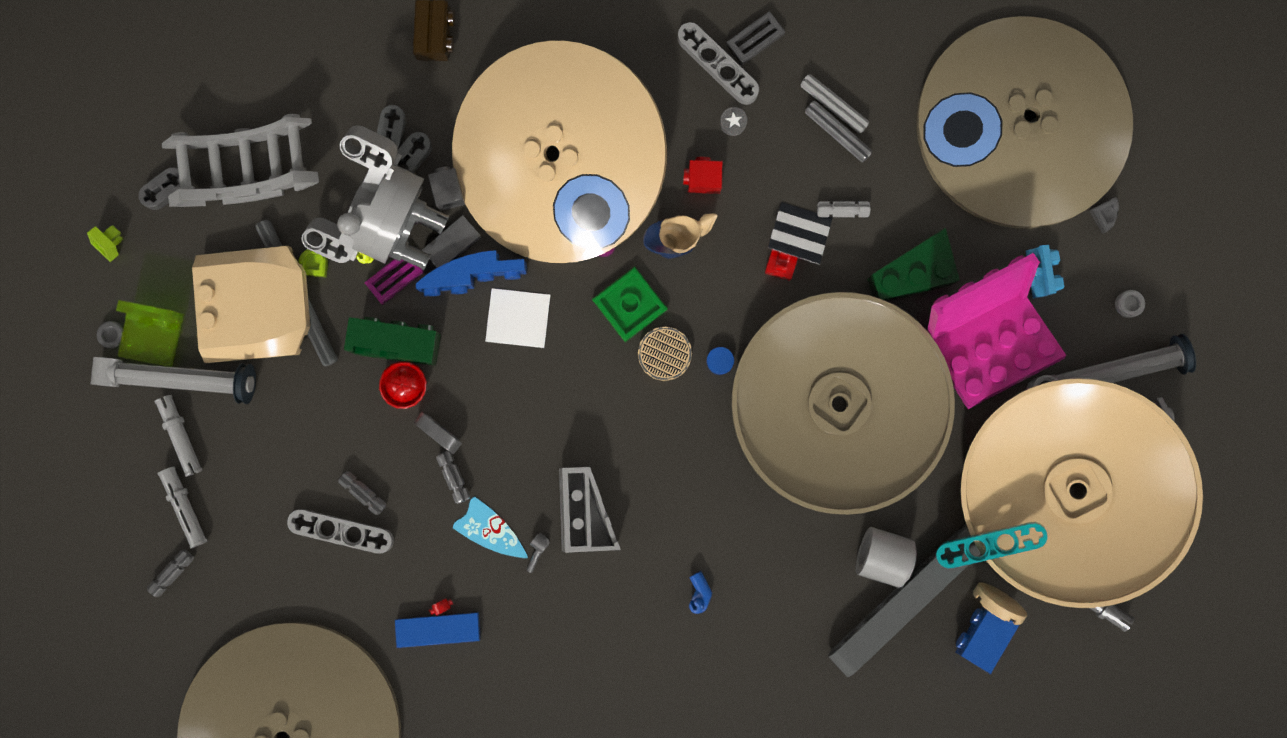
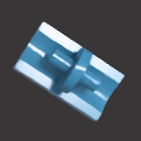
M1041 245L1037 248L1026 250V256L1034 253L1040 261L1031 285L1033 298L1055 294L1056 291L1063 289V277L1061 275H1054L1052 266L1059 264V251L1049 249V245Z

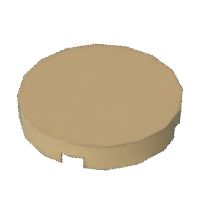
M981 582L973 590L975 598L979 596L982 598L980 600L982 606L998 618L1008 622L1014 619V625H1020L1027 617V612L1024 608L998 588Z

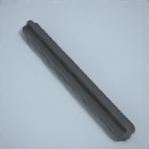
M262 220L256 224V229L265 248L282 246L271 221ZM308 299L310 316L308 336L322 365L330 366L337 362L338 358Z

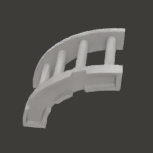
M287 114L281 120L255 129L239 128L234 130V133L205 136H188V133L184 132L171 134V137L162 143V148L176 149L180 187L168 196L169 207L206 206V201L222 200L223 205L258 201L285 195L284 190L294 187L295 191H300L319 183L318 172L307 171V168H304L299 130L312 124L311 119L300 118L298 114ZM288 135L292 169H290L289 173L283 175L278 137ZM267 140L271 176L269 180L257 182L254 181L250 144ZM239 145L243 182H241L240 186L227 187L223 184L219 147ZM208 148L212 186H210V189H195L191 185L187 149Z

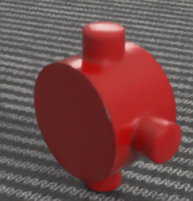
M445 598L432 605V609L429 611L431 615L435 613L437 616L449 610L453 602L451 599L447 601Z

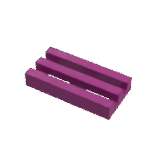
M394 259L364 283L383 305L425 271L420 267L407 263L375 288V283L404 261L401 259L399 262ZM413 267L415 268V270H413L400 282L394 285L386 293H384L383 295L380 294L382 291H384L387 287L393 284L396 280H398L410 269H412Z

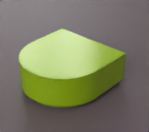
M309 249L305 250L299 257V264L303 266L306 276L327 277V258Z

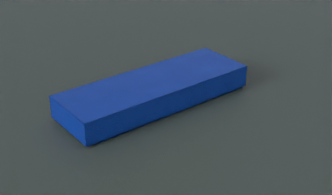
M479 612L395 620L397 648L481 640Z

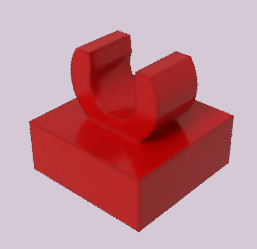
M772 249L765 274L791 281L798 257Z

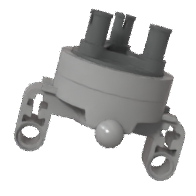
M360 125L351 127L340 141V150L345 157L369 168L356 192L348 213L341 215L337 224L324 218L313 219L302 234V243L307 249L338 263H345L349 260L354 261L358 252L384 264L388 257H391L399 262L402 259L424 270L431 254H427L408 244L409 241L407 239L414 224L417 225L419 223L441 234L449 215L426 206L427 203L419 199L423 190L421 186L424 178L398 166L402 155H397L398 149L392 140ZM350 138L357 139L361 146L354 145ZM313 231L318 232L322 237L316 236Z

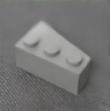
M559 468L562 551L568 553L621 550L604 508L591 468Z

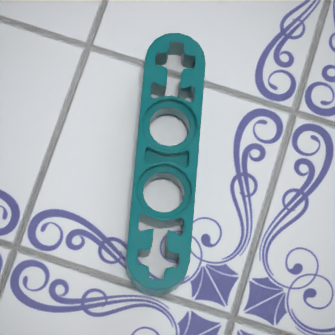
M1028 522L947 541L938 548L936 553L937 560L945 568H956L1043 547L1048 539L1047 530L1041 523ZM1030 528H1035L1037 532L1043 533L1042 536H1039V542L1034 543L1031 538L1024 539L1023 544L1025 546L1019 547V538L1015 531L1021 530V536L1030 534ZM1002 534L1010 535L1014 539V546L1008 550L1000 548L997 544L998 537ZM973 541H981L986 547V552L981 556H975L970 552L969 545ZM964 543V552L968 559L963 560V554L954 556L953 562H949L948 558L942 557L946 552V548H950L952 552L960 551L961 547L959 544Z

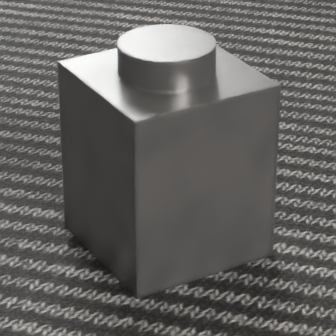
M448 166L440 167L434 170L435 173L428 175L435 204L440 211L466 205L455 168L450 169Z

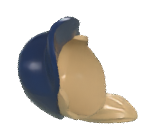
M704 214L699 221L684 215L663 219L647 228L643 238L644 246L651 252L660 254L668 259L690 253L697 245L700 237L705 236L711 231L717 219V214Z

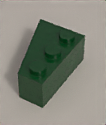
M946 228L873 273L868 278L872 297L887 302L951 286L960 281Z
M349 317L344 351L358 356L436 366L441 334L434 331V326L418 324L417 328L408 327L407 323L391 320L389 324L380 322V319L364 317V319Z

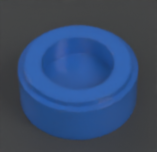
M724 347L714 348L707 356V367L714 374H726L733 367V354Z

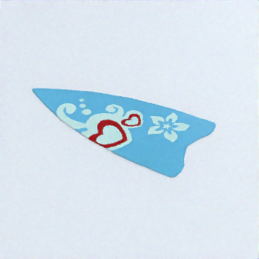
M473 497L470 500L467 514L454 523L453 529L487 549L509 556L528 558L517 536L505 521L491 508L476 497Z

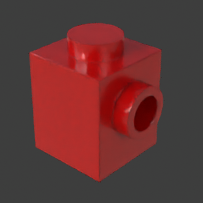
M696 157L695 160H690L689 169L684 168L683 185H688V193L720 194L722 189V161H711L709 157Z

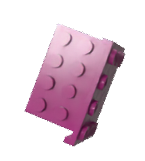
M1034 253L1026 257L1023 255L1018 256L1000 271L999 269H993L975 284L973 282L966 283L956 294L950 297L944 295L933 303L927 332L941 350L951 374L953 387L967 409L1063 360L1066 356L1027 298L1040 263Z

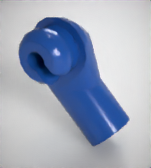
M701 571L689 577L696 589L689 603V609L695 614L704 612L708 608L712 597V590Z

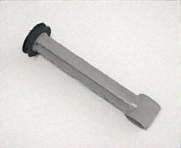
M1180 333L1178 336L1173 335L1171 337L1170 346L1058 375L1052 374L1036 377L1028 383L1027 390L1039 385L1041 382L1047 383L1062 379H1095L1115 383L1175 367L1181 374L1186 375L1188 372L1193 373L1196 370V355L1189 338L1185 334Z
M93 357L91 385L119 387L123 384L233 394L236 403L240 404L243 402L246 405L251 402L255 392L256 373L252 364L245 365L241 363L235 372L123 363V360Z

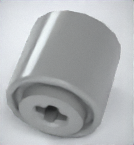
M869 527L859 547L856 560V574L898 588L902 587L910 578L915 566L917 555L915 542L910 538Z

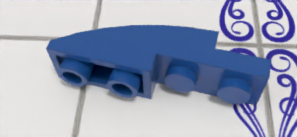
M496 250L475 253L452 260L436 268L416 283V289L421 293L424 292V296L441 295L440 291L451 290V294L468 293L467 289H474V278H477L480 282L493 281L494 276H504L507 280L520 279L521 274H527V264L524 259L499 261V254Z

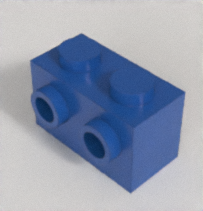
M982 606L981 609L977 608L970 619L972 624L967 633L963 632L956 642V647L958 648L955 653L991 674L1019 625H1014L1011 620L1008 622L998 618Z

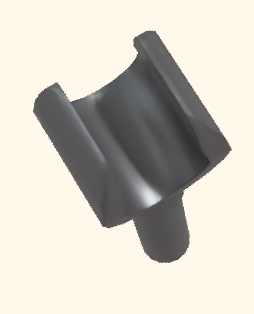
M539 533L530 543L536 549L527 567V571L533 573L539 557L549 545L548 538L542 533Z

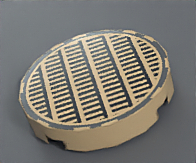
M670 327L655 328L648 332L640 342L638 350L639 363L644 372L653 379L661 381L676 379L683 375L690 365L692 357L691 345L686 336L677 329Z

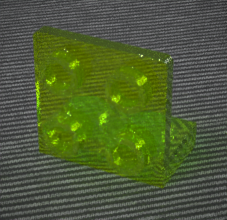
M118 300L116 311L126 314L118 356L171 367L184 314Z

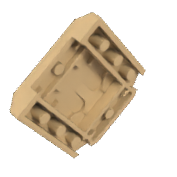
M279 246L196 255L192 272L198 349L204 363L300 355L302 350L300 349L301 343L310 329L307 278L303 266L296 260L291 247Z

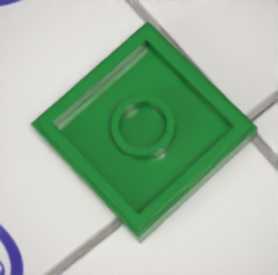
M633 267L592 299L624 342H627L668 310L636 267Z

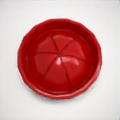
M400 361L391 364L383 371L379 382V390L387 404L395 408L407 409L415 406L422 400L426 392L427 381L424 373L417 365Z

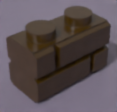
M415 0L413 54L417 60L448 61L449 52L453 53L454 38L450 36V26H455V11L451 10L448 1Z

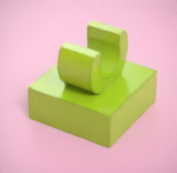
M113 225L106 229L104 233L96 226L87 232L91 245L108 261L111 262L119 256L116 245L123 238L119 236L121 232Z

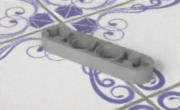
M685 23L680 27L678 31V43L732 97L744 105L751 104L757 99L759 92L757 82L695 23ZM685 32L689 34L695 33L694 39L700 44L697 51L694 50L696 43L692 39L684 40ZM704 49H713L716 53L715 59L712 61L704 60L701 56V52ZM726 66L731 67L735 71V76L732 79H724L720 75V70ZM740 76L742 77L740 84L744 88L750 86L752 88V96L748 94L742 96V88L738 84H736L735 88L732 87Z
M301 509L293 511L287 520L288 528L295 534L372 553H385L394 544L393 534L385 528ZM303 514L305 521L315 522V517H318L314 525V533L311 532L312 526H302L299 529V524L295 523V519L301 518ZM326 520L331 521L335 526V531L331 536H326L321 532V525ZM351 527H357L361 531V538L358 542H351L347 537V532ZM368 530H371L369 534L371 537H380L381 533L384 534L383 539L387 540V545H382L381 548H378L377 542L367 541V546H365L364 543L368 537Z

